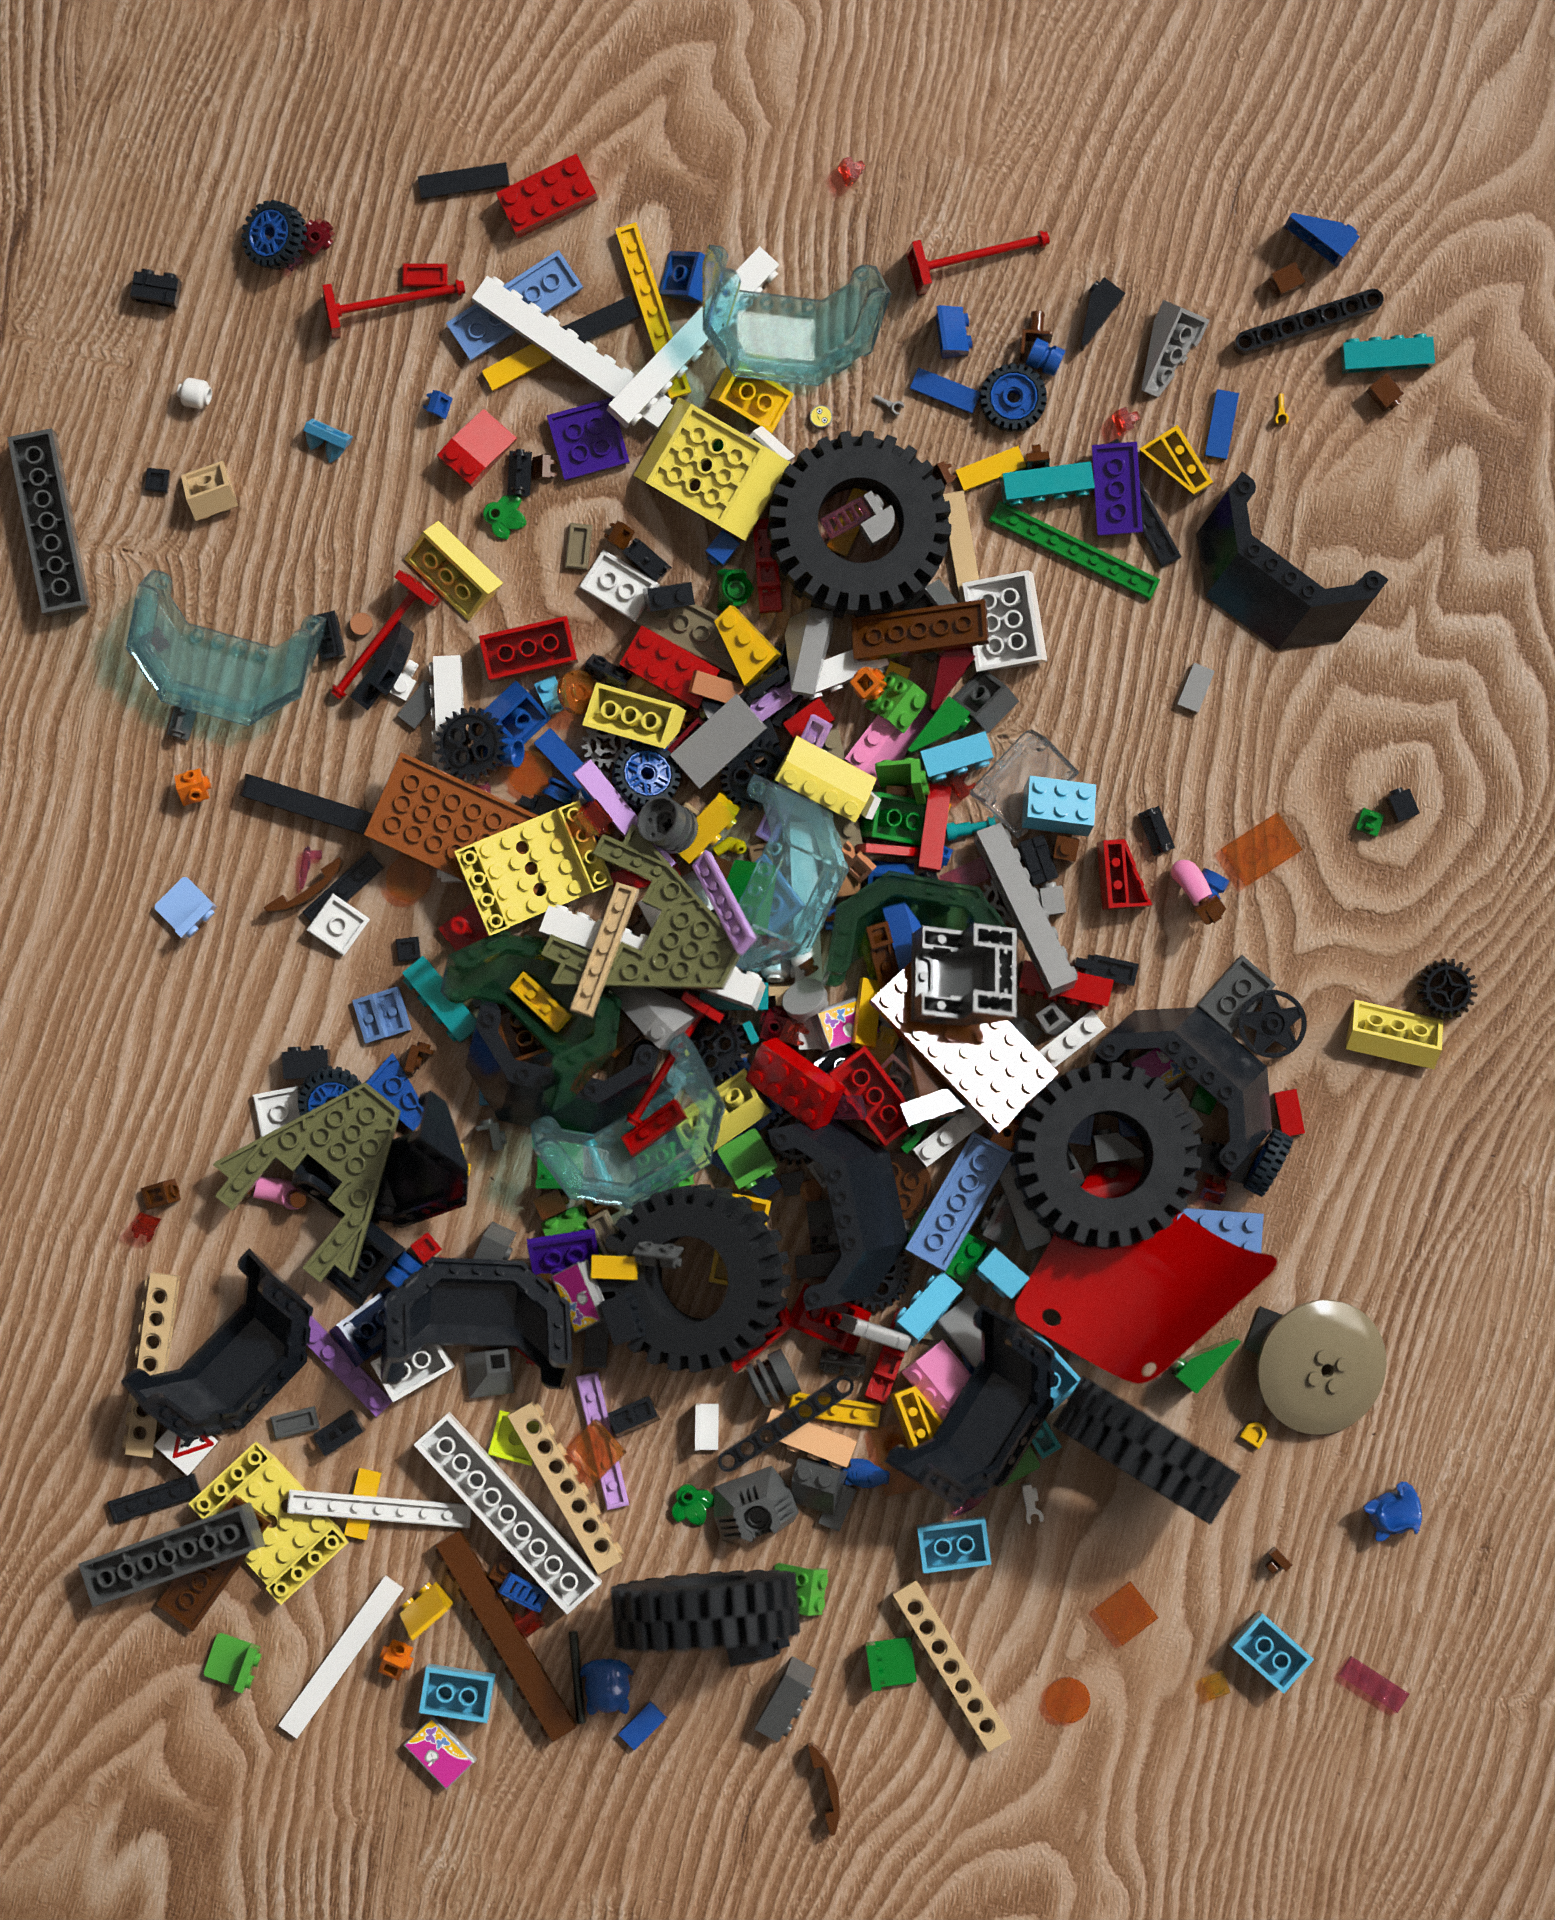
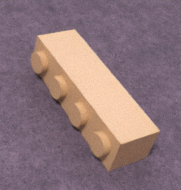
M771 1408L766 1423L781 1414L782 1411ZM788 1417L782 1418L779 1422L780 1427L783 1429H789L793 1424L792 1420ZM807 1422L781 1439L780 1442L787 1444L786 1448L799 1453V1450L808 1452L807 1457L820 1461L821 1458L829 1460L828 1465L841 1469L842 1466H848L857 1440ZM763 1430L762 1435L766 1436L765 1440L771 1441L773 1433L770 1430Z

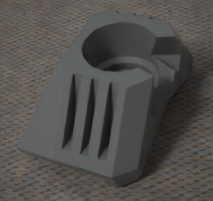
M772 1466L714 1487V1519L722 1540L730 1544L753 1542V1539L757 1536L769 1532L776 1534L794 1522L799 1513L790 1488Z

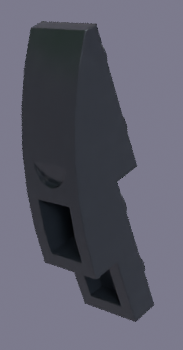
M398 621L374 653L372 658L376 660L375 664L350 696L366 710H369L381 693L386 696L388 695L408 659L414 633L400 621Z

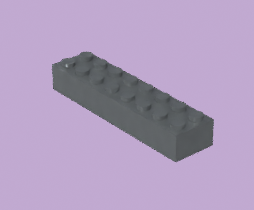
M50 428L7 437L42 614L50 617L89 609L91 604L57 433Z
M249 1502L81 1562L78 1565L92 1607L266 1545L253 1506Z

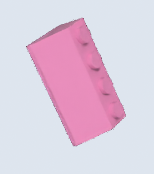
M924 707L904 734L899 732L886 719L877 715L844 758L845 762L876 777L875 785L880 788L875 763L883 760H902L908 748L934 715Z
M943 1339L916 1358L902 1371V1374L910 1384L916 1386L941 1420L945 1419L949 1409L953 1406L962 1388L971 1377L969 1371Z

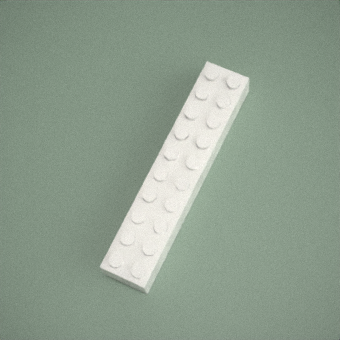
M556 904L555 907L548 905L539 931L546 938H549L552 934L591 952L602 920L598 919L595 922L589 918V915L577 911L575 915L562 905ZM625 928L621 941L642 950L648 936L640 934L639 937L635 936L632 930ZM735 966L724 990H694L757 1012L766 985L763 983L760 975L747 971L746 974L741 973L738 967Z
M450 1412L414 1444L567 1615L602 1583L599 1576Z

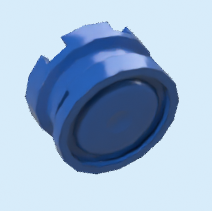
M549 777L547 781L549 784L547 788L543 789L542 793L549 795L550 798L564 805L572 803L571 799L573 796H576L578 790L556 778Z

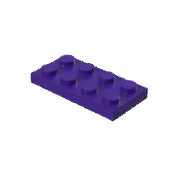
M1137 442L1092 445L1098 536L1143 533Z

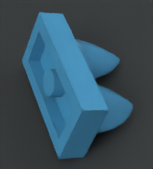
M313 418L306 422L303 430L306 432V441L310 450L319 447L324 440L327 441L326 456L329 463L337 460L343 454L353 436Z

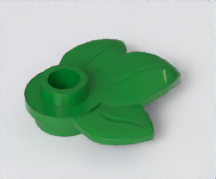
M506 495L501 497L498 502L488 503L484 507L483 517L486 522L491 524L492 532L497 537L508 539L510 529H520L527 524L524 515L517 510L522 500L520 497ZM493 509H496L498 511V516L496 518L492 517L491 511Z
M684 1484L676 1492L677 1501L672 1506V1515L676 1522H681L687 1518L692 1524L701 1526L706 1520V1508L714 1506V1496L706 1489L697 1490L691 1484ZM686 1493H691L689 1499H684Z

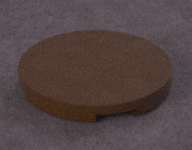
M892 1152L890 1157L903 1219H908L922 1211L928 1203L932 1189L931 1178L927 1168L919 1159L903 1152Z

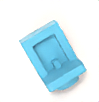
M555 675L534 684L548 715L558 713L569 706Z

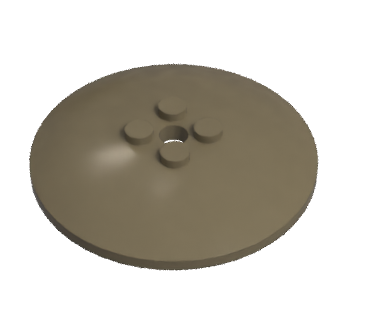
M1314 1300L1303 1303L1289 1310L1278 1319L1265 1336L1259 1351L1256 1369L1260 1395L1273 1416L1291 1429L1313 1435L1330 1434L1340 1431L1363 1417L1378 1398L1386 1375V1351L1383 1339L1375 1324L1357 1308L1336 1300ZM1329 1364L1330 1372L1327 1375H1322V1367Z

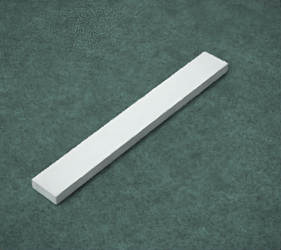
M290 1489L287 1513L470 1528L472 1509L467 1504Z
M385 1575L278 1726L296 1739L299 1737L404 1589L402 1586Z

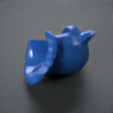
M1402 1481L1396 1484L1397 1491L1384 1493L1363 1506L1364 1510L1369 1513L1370 1522L1377 1529L1375 1534L1376 1541H1384L1390 1535L1403 1534L1410 1529L1414 1531V1534H1418L1422 1522L1421 1503L1411 1484Z
M604 1658L592 1660L582 1666L580 1676H585L586 1678L585 1692L588 1699L586 1708L589 1715L595 1714L598 1710L603 1713H612L617 1709L623 1714L628 1713L630 1706L628 1701L630 1690L628 1675H634V1671L625 1662Z

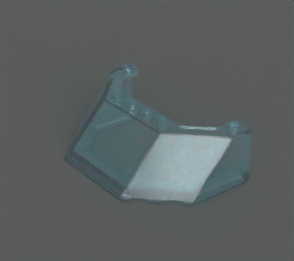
M708 244L702 264L703 331L734 377L819 386L825 382L824 379L835 372L838 374L851 366V362L855 359L872 353L892 294L877 266H858L853 271L849 284L823 300L739 290L741 279L737 271L725 268L728 260L726 249L722 246Z
M152 569L137 586L126 649L139 664V669L148 683L151 682L157 691L156 695L161 702L249 727L261 718L278 711L283 706L302 697L322 641L327 618L308 615L302 621L301 629L296 630L290 639L276 647L188 623L170 596L173 583L171 577L165 572Z
M753 774L748 785V793L751 798L763 804L771 836L739 902V906L757 939L740 956L736 967L757 973L764 968L788 961L790 958L811 951L849 871V867L841 849L843 847L839 833L835 829L832 810L777 782Z
M685 1032L676 1036L670 1042V1051L676 1059L673 1064L674 1075L670 1089L653 1098L640 1119L644 1121L674 1098L678 1100L688 1118L635 1157L630 1155L620 1138L635 1127L626 1121L627 1114L594 1134L562 1129L557 1121L550 1116H543L530 1123L533 1150L570 1199L578 1201L579 1199L591 1200L596 1204L608 1206L615 1204L631 1209L637 1202L651 1198L650 1195L671 1188L711 1164L722 1115H724L725 1104L697 1048Z

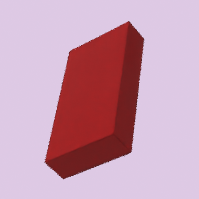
M403 263V287L436 288L448 285V264Z
M1297 1089L1273 1093L1281 1132L1289 1136L1304 1134L1305 1130Z

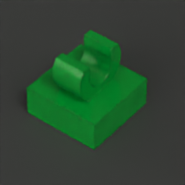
M1362 808L1355 830L1377 837L1385 815Z

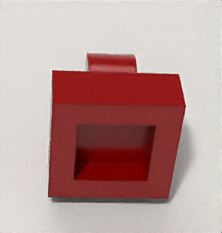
M429 1232L410 1245L424 1264L442 1250Z

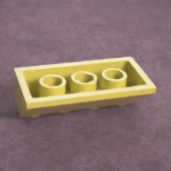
M439 521L423 531L405 557V560L468 621L490 601L503 584Z
M596 682L582 725L665 749L679 733L686 710L676 704Z
M798 736L795 737L775 774L777 782L855 823L866 805L877 779Z
M1355 1000L1347 1031L1346 1049L1435 1069L1442 1051L1443 1020Z
M745 1068L686 1108L684 1112L688 1118L675 1127L684 1149L697 1162L772 1112L763 1093L745 1081L748 1074Z

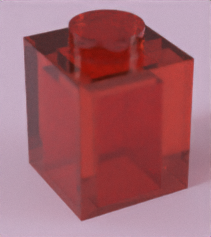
M597 799L584 803L571 816L587 838L603 835L608 830L607 825L613 820Z

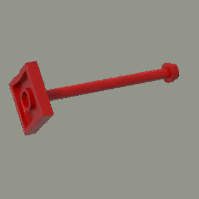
M1041 230L1038 231L1037 236L928 261L925 257L921 240H917L910 244L906 256L916 294L920 296L926 294L932 284L930 270L1038 244L1043 248L1050 244L1048 232Z
M457 279L455 284L340 305V303H335L332 284L322 285L323 300L332 339L341 338L338 317H342V314L457 293L458 297L461 294H466L463 280L459 281Z
M399 570L394 578L409 589L407 591L408 595L338 686L333 684L330 692L337 698L342 699L343 696L346 697L347 693L344 691L415 599L421 598L427 604L437 607L442 601L407 572Z
M472 902L438 928L446 940L453 946L455 952L465 965L502 938L499 933L488 936L475 902Z
M685 991L681 1000L694 1007L693 1011L698 1017L675 1043L633 1113L628 1112L626 1121L638 1127L639 1123L643 1122L640 1117L701 1018H705L707 1015L720 1023L725 1016V1013L689 991Z

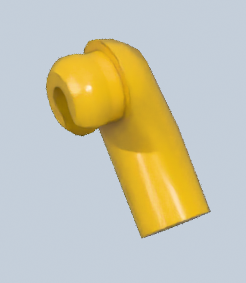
M727 837L712 847V849L719 857L726 851L744 854L747 847L742 839Z

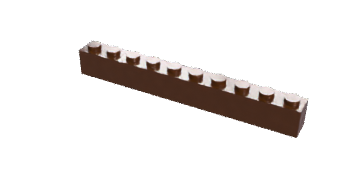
M459 1529L437 1542L435 1545L437 1547L435 1550L437 1557L441 1562H446L449 1567L446 1570L452 1581L456 1580L460 1586L458 1589L459 1594L464 1601L468 1600L471 1604L470 1612L476 1621L480 1620L484 1626L481 1629L487 1640L491 1639L494 1643L495 1648L493 1650L499 1660L503 1659L506 1663L505 1671L511 1680L515 1679L519 1685L516 1689L521 1698L528 1700L530 1704L528 1709L534 1719L538 1718L541 1722L540 1730L546 1739L550 1738L554 1742L577 1727V1723L495 1585L491 1583L489 1575L462 1530Z

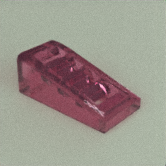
M859 497L821 518L820 521L831 540L871 518L872 515L863 498ZM858 506L863 516L859 517L854 507ZM848 510L854 518V521L852 522L850 521L846 513V511ZM837 516H842L843 520L846 523L844 527L842 526ZM829 520H834L838 530L834 531Z

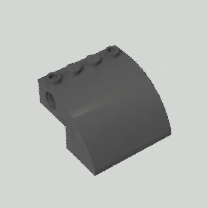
M974 923L964 931L922 926L913 932L911 945V1021L941 1025H979L1016 1018L1017 929Z

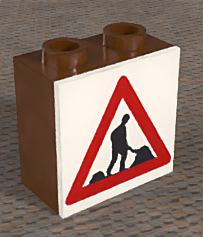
M168 1429L154 1446L158 1449L156 1452L165 1460L169 1459L175 1464L173 1467L180 1474L188 1476L194 1472L222 1439L217 1435L208 1437L199 1435L193 1437V1440L184 1441Z

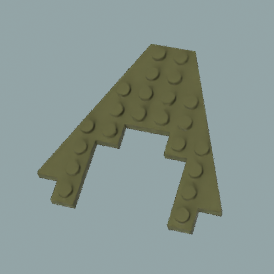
M631 825L623 842L602 834L593 855L651 881L642 902L661 911L642 950L621 941L604 987L724 990L741 954L736 952L719 919L652 843L641 836L636 825ZM551 934L541 953L543 957L560 964L551 983L555 986H579L591 952Z
M364 1082L216 1161L213 1165L229 1179L215 1197L231 1210H235L276 1158L292 1171H295L309 1154L342 1181L328 1200L345 1213V1216L304 1265L303 1269L319 1282L325 1279L335 1265L350 1278H353L401 1110L368 1083Z

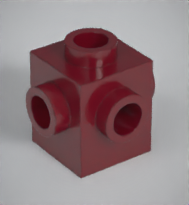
M320 218L306 223L307 232L303 233V235L307 236V240L302 241L301 244L305 245V248L313 255L318 254L322 249L324 251L328 250L334 243L332 238L336 235L332 231L334 229L333 226L325 219L321 220Z
M779 1006L769 1007L767 1013H762L759 1025L763 1027L759 1038L771 1040L777 1037L783 1041L785 1033L790 1034L793 1021L789 1020L790 1016L784 1008Z

